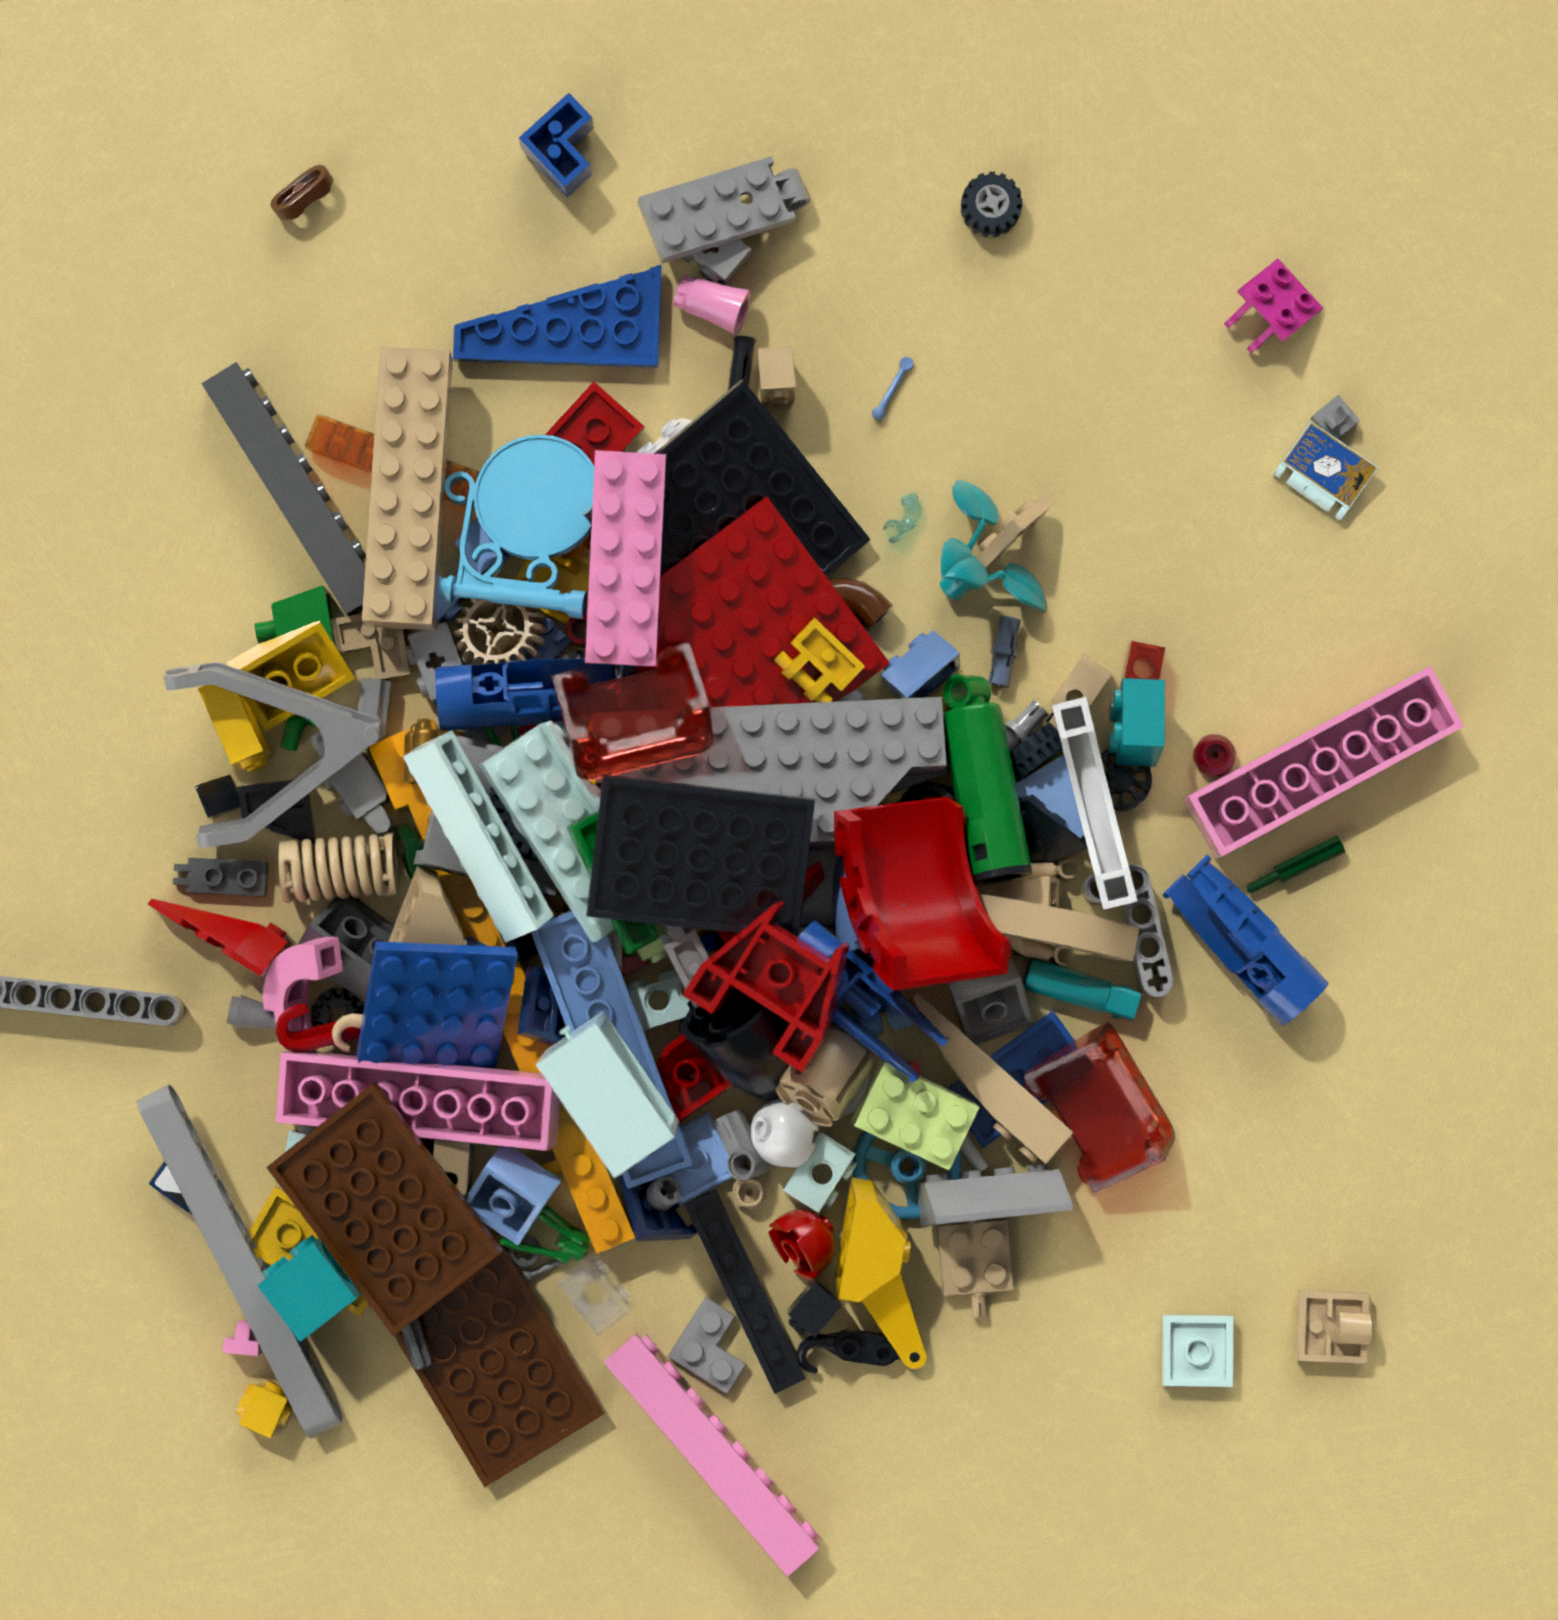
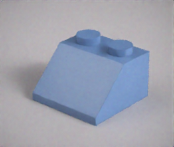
M934 630L927 636L921 633L908 645L910 650L901 658L896 655L889 660L890 664L883 668L885 672L881 674L882 682L897 699L925 698L961 668L960 653Z

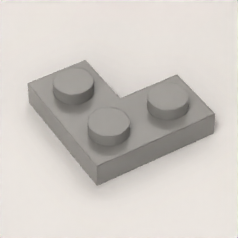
M705 1296L668 1357L727 1394L745 1366L743 1361L717 1345L735 1315Z

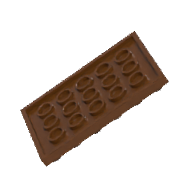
M377 1082L368 1086L266 1167L392 1336L399 1333L503 1252V1249Z
M498 1234L493 1235V1237L503 1249V1252L419 1316L433 1363L422 1369H414L484 1488L605 1414L528 1283L523 1278L519 1268L511 1259L508 1250L499 1243L500 1237ZM400 1331L394 1337L412 1366L402 1332Z

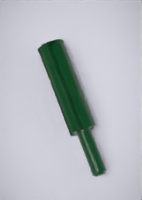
M1335 835V837L1274 866L1275 871L1247 884L1246 889L1252 894L1279 880L1281 883H1284L1343 853L1345 854L1343 843Z

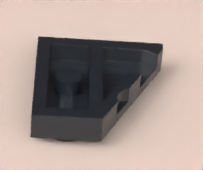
M294 779L238 786L242 819L249 816ZM310 793L265 828L301 841L310 839L312 844H315L316 835Z
M1033 794L1019 799L1031 863L1052 862L1087 849L1085 836L1083 835L1079 838L1065 827L1066 821L1058 814L1049 811L1046 805Z

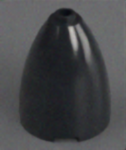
M735 987L721 1009L713 1014L700 1006L694 1008L689 1000L687 1005L690 1009L685 1017V1021L680 1023V1028L697 1054L712 1070L741 1091L765 1101L779 1099L776 1088L780 1084V1079L789 1067V1064L772 1054L790 1023Z

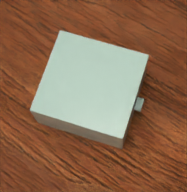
M602 1011L573 1032L569 1031L570 1025L559 1031L560 1034H565L566 1036L546 1049L536 1063V1066L615 1178L674 1138L679 1119L610 1019Z

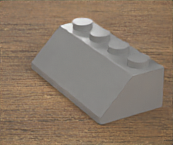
M1048 1163L1027 1165L1028 1172L1015 1173L1014 1167L993 1169L994 1176L981 1177V1170L960 1172V1179L947 1180V1174L927 1175V1183L916 1184L921 1226L1073 1210V1204L1060 1169L1048 1170Z

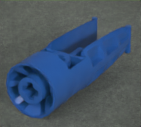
M538 659L508 661L507 663L436 667L435 687L440 730L533 725L547 721L558 722L592 717V713L618 712L615 689H578L614 683L616 681L615 665L585 663V659Z
M1206 855L1187 873V877L1181 875L1163 893V897L1166 899L1170 897L1185 919L1230 972L1235 973L1258 998L1257 1000L1281 1026H1284L1306 1009L1326 989L1329 982L1288 942L1274 922L1228 877L1209 862L1211 857Z
M816 920L798 936V938L830 959L838 946L843 944ZM849 949L847 958L858 966L861 971H858L853 977L851 970L845 965L841 980L842 986L839 988L832 1020L888 1064L909 1077V1081L913 1083L920 1078V1075L841 1006H838V1004L844 1000L867 1021H870L882 1005L856 984L861 978L940 1045L945 1046L948 1044L950 1038L944 1037L898 990L893 991L872 967Z

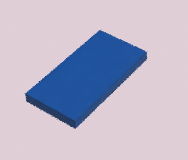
M1053 1010L990 1056L994 1062L1041 1104L1051 1099L1094 1066ZM960 1080L947 1088L974 1101L980 1107L969 1131L982 1148H985L1001 1136L993 1128L996 1121L972 1097Z

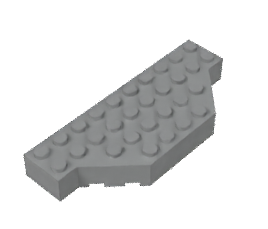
M942 697L592 713L595 785L600 790L602 775L604 774L814 798L815 807L809 848L835 847L834 811L880 805L907 774L942 773L947 765Z

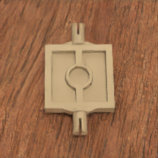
M983 1219L937 1225L942 1294L944 1296L963 1294L971 1297L972 1317H986L985 1296L995 1291L1013 1290L1008 1221H987Z

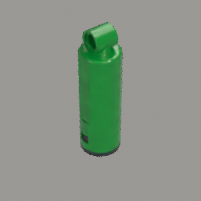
M953 675L948 678L943 688L945 702L949 707L954 708L943 714L944 736L956 803L963 806L966 817L964 838L973 882L975 885H987L1029 876L1033 873L1002 708L998 703H989L991 687L984 677Z

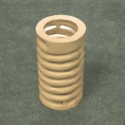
M387 833L384 837L379 838L375 834L369 836V871L364 836L358 835L355 837L356 871L354 868L351 837L344 836L341 840L342 870L339 840L336 837H331L328 840L329 873L326 842L323 838L316 839V876L313 844L310 839L302 841V855L299 853V846L296 840L280 841L279 878L283 901L290 903L293 899H297L300 902H305L309 897L315 901H320L323 897L333 900L336 896L346 899L350 895L354 898H360L363 893L367 897H373L375 894L379 896L398 895L399 860L395 834ZM381 857H384L383 872H382ZM301 862L303 863V878H302Z

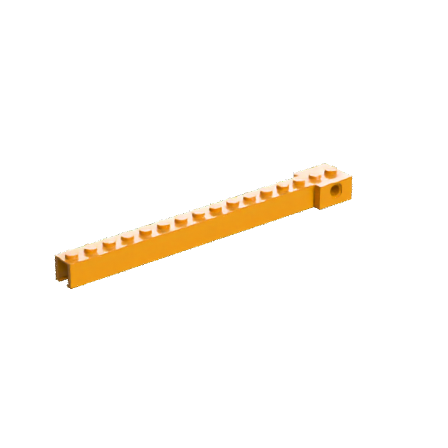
M431 719V729H438L436 722ZM411 728L370 745L369 749L394 809L398 812L410 809L420 835L425 841L429 824L428 817L432 808L427 804L426 798L418 784L404 783V737L407 732L411 731ZM436 870L458 912L460 924L464 927L463 937L471 936L486 946L505 947L493 919L483 901L479 898L471 879ZM520 961L516 963L503 1033L519 1071L541 1073L536 1063L551 1045L518 1035L526 975L524 966ZM560 1102L557 1146L552 1149L595 1252L598 1254L635 1238L631 1221L610 1171L566 1107Z

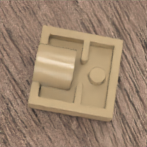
M1298 1290L1295 1360L1367 1364L1368 1345L1372 1337V1319L1369 1313L1370 1294Z

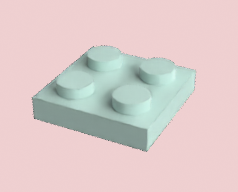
M1162 1315V1385L1233 1387V1316Z

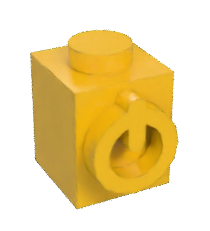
M267 1380L266 1384L262 1382L256 1385L249 1383L236 1410V1414L242 1416L238 1424L268 1438L276 1434L279 1425L285 1426L293 1409L291 1405H288L289 1401L280 1384L271 1380Z

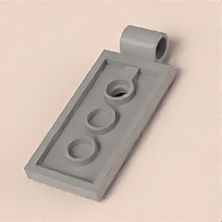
M768 157L640 196L637 203L661 263L792 223L796 218L794 211L805 207L810 202L798 170L788 169L774 176L771 169L774 162L772 157ZM749 195L752 198V203L743 204L740 201V196Z

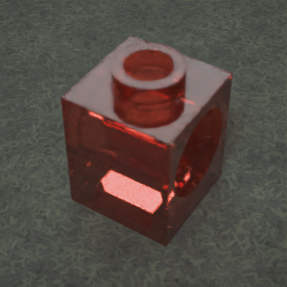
M1131 641L1127 647L1120 685L1123 678L1159 680L1165 647ZM1137 661L1146 662L1151 670L1150 676L1147 678L1138 677L1133 670L1134 663Z

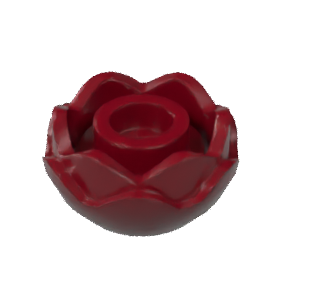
M1209 734L1202 737L1195 746L1193 760L1202 774L1207 776H1223L1235 764L1236 750L1227 737L1219 734ZM1213 752L1218 753L1217 758L1212 757Z

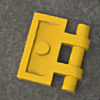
M813 618L790 642L800 652L793 660L784 651L779 653L774 659V662L783 669L781 673L788 680L792 678L805 690L804 695L810 701L815 700L817 703L831 702L833 700L824 690L830 683L842 691L865 667L816 618ZM808 661L822 673L816 681L802 669Z

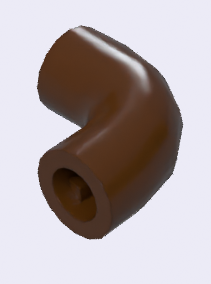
M849 578L830 580L854 615L868 629L880 621L893 607V604L881 592L866 582Z

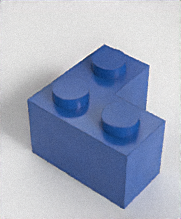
M568 93L519 137L520 146L525 154L566 197L570 196L592 176L590 164L574 146L594 129L593 119L579 102Z

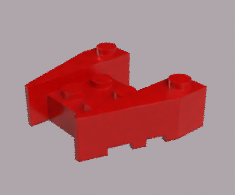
M779 901L703 962L682 995L713 1014L721 1009L734 987L790 1023L772 1054L800 1072H803L811 1065L828 1038L850 945L844 942L838 946L830 959L774 922L786 904L783 901Z

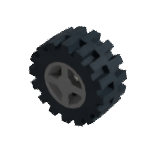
M989 172L987 175L981 173L976 179L973 178L968 183V186L965 187L961 199V215L964 217V223L967 227L970 226L976 234L978 232L982 233L983 237H988V235L999 237L1001 233L1006 234L1017 223L1023 204L1020 188L1015 186L1016 182L1012 178L1010 180L1007 179L1003 173L995 175V172Z
M1051 722L1010 752L1014 777L1018 781L1029 776L1062 750L1059 733Z

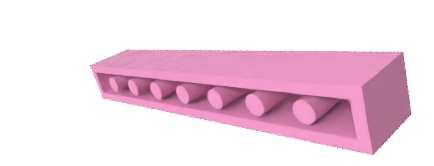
M636 1332L608 1356L604 1364L788 1577L819 1550V1544L816 1541L820 1537L807 1520L802 1524L793 1515L797 1510L796 1507L784 1494L780 1497L775 1494L770 1488L774 1482L761 1467L755 1470L750 1465L747 1459L751 1455L738 1440L732 1444L724 1433L728 1429L716 1414L709 1417L701 1408L705 1404L701 1396L692 1387L688 1391L678 1381L682 1375L670 1361L664 1364L655 1353L659 1351V1348L647 1334L641 1338Z

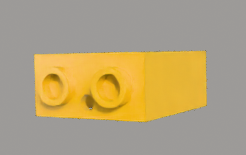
M213 684L198 688L231 765L241 771L247 769L248 773L265 767L267 765L266 760L273 757L257 719L243 695Z

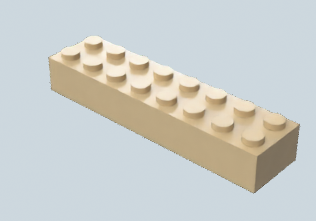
M380 346L362 621L366 627L435 631L453 358L450 350Z

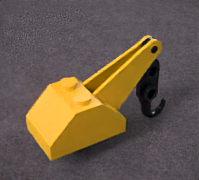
M851 1178L834 1278L838 1299L854 1302L862 1301L884 1334L845 1329L826 1335L818 1334L815 1338L810 1335L799 1344L797 1361L801 1368L813 1374H816L818 1369L807 1361V1353L812 1348H824L844 1361L887 1366L895 1360H902L907 1367L918 1369L927 1360L925 1347L900 1272L902 1262L908 1263L911 1244L907 1242L908 1232L903 1230L900 1217L872 1180Z

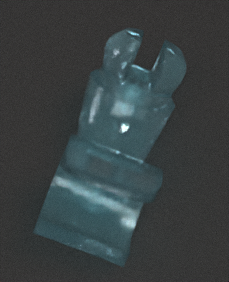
M910 493L902 497L901 505L904 507V517L901 522L892 519L885 523L883 530L895 527L899 533L896 536H892L888 542H898L903 534L909 532L918 524L923 508L917 494Z

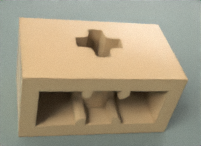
M792 346L758 349L757 364L760 402L768 403V407L787 406L788 401L795 400Z

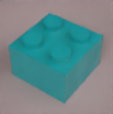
M1123 678L1120 689L1114 690L1113 700L1110 701L1109 720L1115 721L1113 733H1110L1109 754H1115V765L1156 767L1164 749L1165 680Z

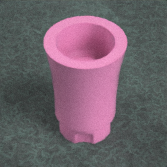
M684 275L676 289L673 305L685 310L688 314L713 323L736 336L747 315L752 292L751 290L729 287L699 277L695 279Z

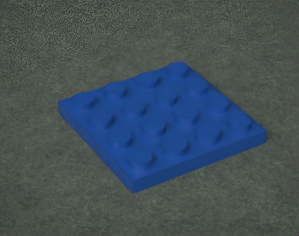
M375 941L356 1053L358 1063L361 1061H371L373 1063L402 1062L407 1064L426 1063L496 1068L518 956L516 947Z

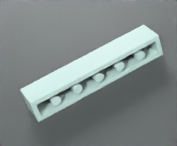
M451 730L405 755L403 758L408 765L410 773L416 779L426 798L427 804L432 808L443 829L444 835L449 839L460 859L462 867L470 877L479 898L486 906L496 929L502 935L505 943L537 930L554 916L453 731Z

